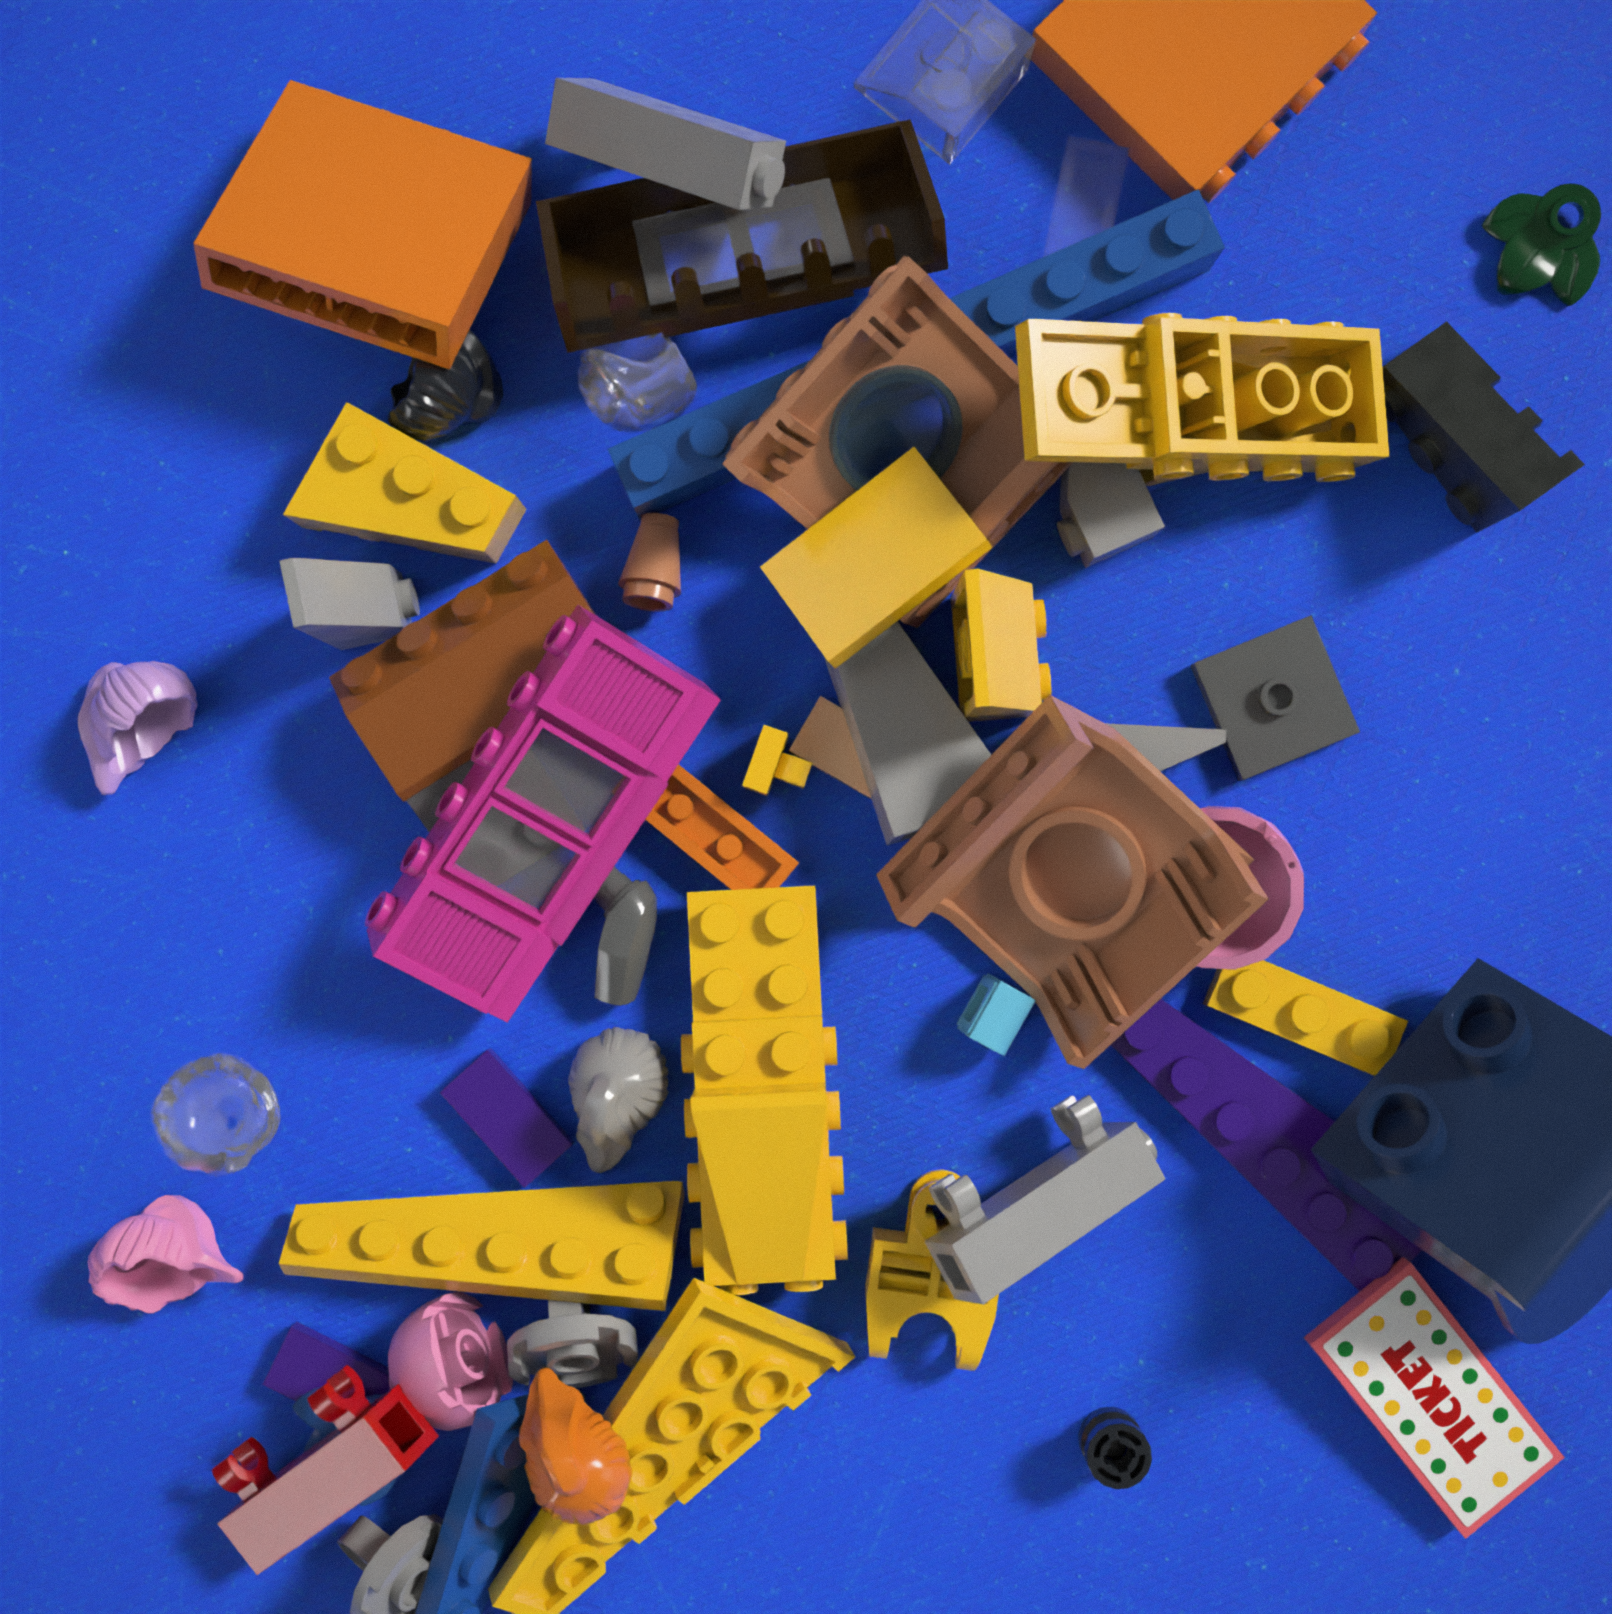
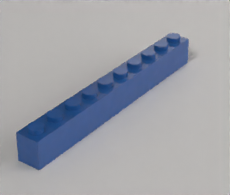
M1199 189L949 299L1009 358L1017 356L1015 326L1027 319L1094 322L1210 271L1225 246ZM810 360L608 448L639 520L641 521L643 514L660 513L737 479L722 464L727 459L725 455L731 449L734 438L748 423L757 420L776 399V394L784 381L797 370L803 369ZM902 371L879 375L864 383L847 400L839 415L835 435L939 389L931 380L912 372Z

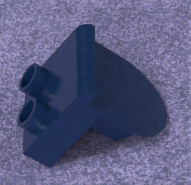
M1477 958L1311 1148V1151L1329 1183L1489 1297L1504 1328L1524 1343L1537 1344L1554 1338L1570 1328L1585 1316L1612 1288V1036Z

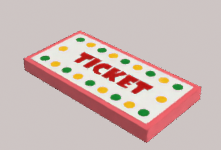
M1404 1257L1394 1263L1391 1270L1385 1276L1373 1280L1304 1337L1465 1539L1565 1458L1413 1264Z

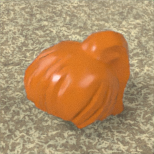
M540 1369L530 1385L526 1411L519 1429L520 1446L526 1452L527 1462L524 1467L530 1482V1488L532 1493L535 1494L537 1504L542 1506V1509L549 1513L553 1519H560L562 1522L569 1524L589 1525L617 1512L621 1507L632 1479L629 1451L627 1450L626 1442L613 1430L611 1423L608 1420H604L600 1413L594 1412L584 1402L579 1390L560 1381L552 1369Z

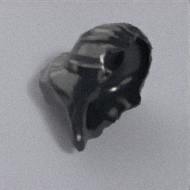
M470 329L450 369L412 357L407 379L402 383L395 384L391 388L390 394L393 407L388 414V421L391 426L409 437L427 441L447 435L463 423H481L495 415L504 395L502 379L491 356L479 338Z

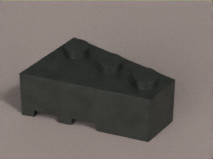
M1447 321L1382 367L1386 419L1389 422L1396 421L1409 439V452L1416 464L1426 473H1433L1447 492L1445 496L1446 503L1453 515L1463 524L1471 525L1476 533L1521 511L1585 465L1572 450L1559 457L1534 431L1541 426L1543 420L1529 406L1517 413L1493 388L1500 382L1501 377Z

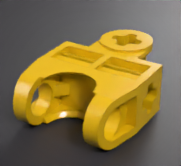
M944 1169L932 1170L916 1180L909 1195L905 1232L873 1227L865 1283L869 1357L887 1359L891 1337H898L899 1330L907 1319L919 1313H934L943 1317L951 1325L952 1331L955 1334L956 1369L975 1371L981 1361L996 1318L999 1294L985 1304L954 1299L924 1242L950 1225L946 1216L941 1220L935 1219L932 1208L927 1206V1204L936 1205L929 1190L930 1186L949 1174H953L956 1180L961 1177L952 1171Z

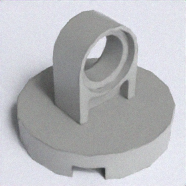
M548 1300V1319L533 1322L517 1330L507 1340L509 1376L518 1383L527 1386L529 1385L530 1374L536 1375L540 1369L550 1368L557 1375L558 1379L566 1385L574 1388L588 1387L617 1378L616 1365L624 1362L625 1365L633 1368L637 1364L638 1359L636 1329L628 1321L610 1315L590 1314V1304Z
M437 1514L419 1516L400 1527L392 1536L362 1515L337 1541L343 1552L363 1571L354 1590L350 1614H415L442 1527L443 1519Z

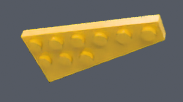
M693 1278L602 1415L604 1420H608L611 1423L613 1430L624 1439L629 1451L632 1479L621 1507L617 1512L589 1525L569 1524L562 1522L560 1519H553L549 1513H546L541 1508L488 1588L492 1607L514 1614H559L606 1573L605 1562L632 1539L640 1544L657 1529L654 1520L673 1503L679 1500L685 1505L760 1440V1428L784 1407L788 1406L794 1411L811 1396L808 1387L832 1366L839 1372L853 1360L855 1355L848 1343Z

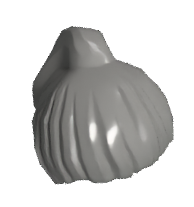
M619 1027L605 1029L598 1036L586 1040L579 1047L576 1058L572 1062L568 1084L570 1086L574 1111L579 1118L576 1138L586 1153L590 1169L596 1173H603L612 1169L622 1159L627 1151L631 1149L634 1134L638 1130L645 1128L648 1125L649 1119L656 1117L669 1093L667 1090L668 1069L665 1067V1055L660 1053V1047L655 1041L649 1040L648 1034Z

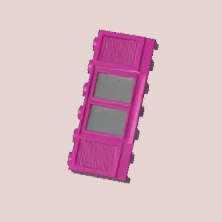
M577 604L570 617L562 615L553 624L543 644V649L547 652L533 673L526 671L516 681L507 700V705L511 708L497 729L489 727L481 735L471 756V761L474 762V765L461 784L453 782L444 792L435 813L439 819L426 839L417 837L409 846L400 865V871L403 872L402 876L391 893L383 891L377 896L365 919L373 957L485 1014L489 1013L507 1023L557 947L563 945L667 788L668 779L721 701L704 682Z

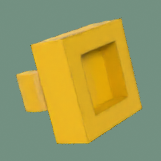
M763 725L742 786L745 789L768 796L775 778L804 789L812 762L783 753L789 738L788 733Z

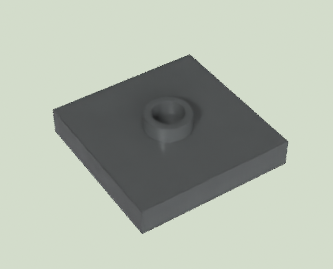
M1312 615L1190 665L1216 729L1226 730V743L1223 746L1238 781L1245 780L1360 733Z

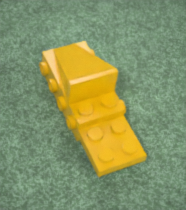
M1178 313L1151 315L1142 319V324L1027 319L1015 326L1025 461L1126 463L1127 469H1139L1146 486H1152L1208 472L1210 480H1234L1248 476L1249 471H1263L1264 481L1292 480L1302 477L1303 472H1315L1317 482H1337L1354 478L1355 468L1389 457L1379 329L1344 327L1341 322L1299 325L1291 324V321L1288 319L1242 322L1237 321V318L1233 316L1186 319L1182 318V315Z
M813 885L687 892L693 1022L692 1034H681V1064L683 1073H694L695 1089L690 1099H684V1126L686 1138L697 1137L698 1163L687 1164V1188L689 1203H701L702 1228H691L690 1231L692 1268L704 1267L705 1283L712 1286H720V1289L734 1295L755 1293L759 1290L758 1284L784 1282V1289L791 1292L819 1290L823 1288V1280H836L835 1260H848L846 1220L833 1221L831 1195H844L842 1156H829L828 1131L841 1130L839 1091L826 1092L825 1066L838 1065L836 1026L823 1027L816 888Z

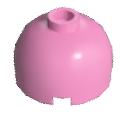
M459 1291L435 1298L410 1313L393 1335L388 1352L390 1389L399 1384L403 1393L416 1410L426 1418L429 1424L435 1429L446 1431L471 1426L477 1408L500 1402L501 1396L511 1392L513 1378L509 1376L507 1344L496 1321H494L486 1331L479 1315L474 1312V1310L483 1305L476 1298Z

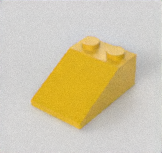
M981 569L965 570L950 598L959 709L968 722L1028 717L1042 701L1052 694L1049 664L1038 663L1037 638L1046 637L1043 599L1033 600L1032 583Z

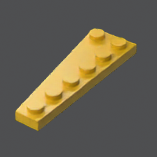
M663 1181L296 1204L279 1260V1266L285 1275L665 1311L685 1192L683 1182Z

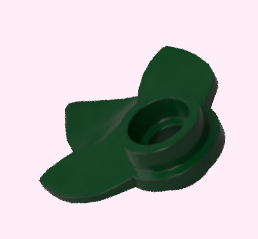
M1563 184L1549 190L1543 196L1523 193L1512 195L1500 201L1491 210L1481 226L1489 235L1506 243L1497 264L1496 282L1497 291L1500 294L1524 293L1539 288L1548 282L1557 298L1566 306L1575 304L1586 294L1598 274L1600 265V254L1592 236L1600 223L1601 208L1597 197L1591 190L1579 184ZM1564 204L1573 205L1579 213L1577 224L1570 229L1561 226L1557 218L1558 211Z

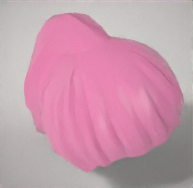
M164 1195L147 1206L140 1215L119 1221L96 1243L87 1261L90 1272L88 1282L91 1284L95 1295L104 1299L108 1304L122 1305L134 1311L137 1309L147 1314L160 1311L170 1302L180 1299L184 1300L187 1296H191L202 1288L207 1282L239 1283L243 1280L242 1272L228 1264L222 1256L209 1217L198 1204L181 1195Z

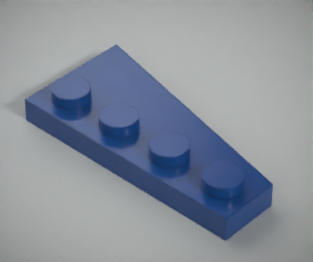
M529 1394L477 1408L415 1614H482L490 1598L488 1588L509 1558L535 1503V1494L531 1491L530 1482L524 1467L527 1462L526 1452L521 1448L519 1442V1429L524 1419Z

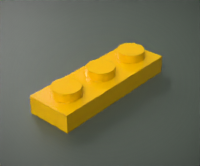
M1264 960L1235 970L1216 969L1202 1003L1373 1076L1380 1071L1396 1052L1408 1023L1403 1018Z

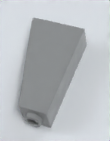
M897 621L836 669L825 658L887 846L912 838L991 756L988 749Z

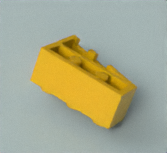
M346 402L283 515L306 529L326 530L358 536L360 539L407 545L420 550L496 564L527 509L513 493Z

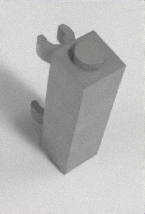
M594 78L555 79L545 144L738 210L773 206L774 197L781 189L785 176V165L782 159L786 140Z
M1085 1095L1078 1101H1076L1074 1096H1069L1050 1109L1058 1127L1070 1139L1072 1144L982 1204L977 1189L968 1175H963L956 1180L953 1174H949L930 1186L929 1190L934 1202L948 1218L950 1225L924 1242L954 1299L985 1304L1163 1182L1165 1177L1156 1161L1157 1150L1151 1138L1138 1127L1136 1122L1102 1123L1101 1113L1090 1095Z

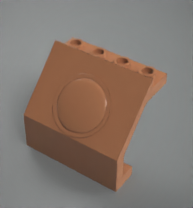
M1049 695L876 874L897 921L916 928L933 912L953 923L1036 1000L1035 1002L1041 1010L1066 1062L1085 1069L1269 900L1248 867L1254 859L1116 729L1052 695Z

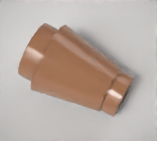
M646 513L642 515L641 525L637 530L618 582L619 586L624 589L622 601L625 604L641 610L663 612L671 610L674 598L681 595L679 520L675 517L662 513Z

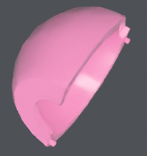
M1206 806L1200 809L1254 859L1248 867L1269 898L1268 901L1197 965L1200 968L1235 970L1267 959L1291 937L1304 909V873L1293 848L1274 824L1240 807Z

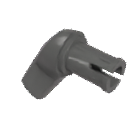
M614 866L593 898L605 910V921L598 947L594 998L605 1003L621 1006L633 1002L638 995L656 926L657 898L646 880L642 882L635 880L632 882Z

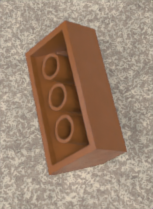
M547 539L531 550L517 555L504 567L474 586L462 590L452 600L420 620L408 624L398 634L365 655L353 659L344 668L329 677L346 717L403 802L469 761L481 735L489 727L498 728L511 708L507 705V700L514 684L524 672L529 671L533 673L547 652L543 649L545 638L553 624L562 615L570 617L577 604L595 614Z

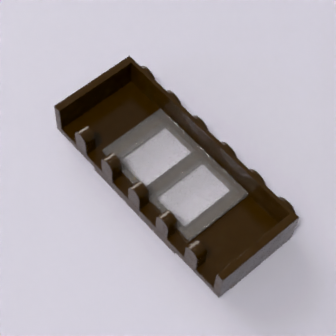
M911 119L785 146L782 159L785 165L783 184L774 197L773 206L768 208L738 210L647 178L536 201L553 305L567 353L663 332L664 338L853 297V290L872 286L883 271L896 265L903 256H909L927 274L947 270L945 218Z

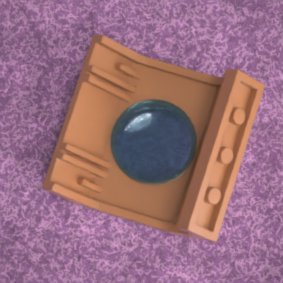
M903 256L896 265L887 268L877 277L869 289L868 296L849 317L838 322L828 332L823 340L822 348L806 366L794 372L784 381L776 394V399L757 420L748 423L736 435L731 444V449L725 455L727 459L722 464L740 482L766 494L805 528L809 529L912 447H915L993 548L1073 462L1025 461L1018 366L943 293L920 266L909 256ZM991 549L900 620L904 624L918 628L956 588L963 572L974 569Z

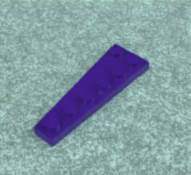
M1160 999L1111 1044L1359 1292L1376 1278L1385 1276L1391 1270L1392 1265L1400 1258L1404 1257L1411 1262L1422 1251L1417 1245L1329 1183L1311 1148L1334 1123L1332 1119L1164 1000Z

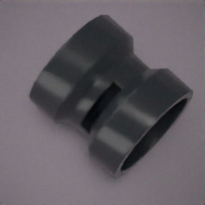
M1101 1407L1091 1412L1085 1418L1078 1434L1079 1448L1094 1478L1104 1486L1113 1489H1127L1140 1483L1149 1472L1152 1455L1151 1447L1136 1420L1125 1410L1116 1407ZM1127 1447L1126 1454L1122 1457V1454L1125 1452V1449Z

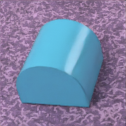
M987 973V975L982 977L958 1020L957 1028L969 1038L1005 1056L1036 1000Z

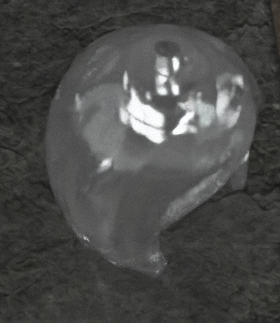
M663 332L588 348L580 356L577 378L585 403L590 411L604 424L619 431L628 433L647 432L679 418L688 410L697 394L696 380L685 358L682 357L677 345L671 341L670 337L664 338Z
M212 1053L208 1057L191 1060L178 1068L167 1078L165 1084L161 1086L160 1092L152 1104L151 1121L156 1133V1139L162 1145L165 1155L184 1170L206 1173L210 1176H224L244 1169L250 1163L253 1155L272 1141L277 1133L281 1117L279 1101L268 1078L246 1062L245 1059L228 1053ZM236 1118V1127L233 1129H229L228 1122L231 1119Z

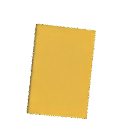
M912 447L761 565L760 568L826 660L836 669L992 549V546L917 449Z

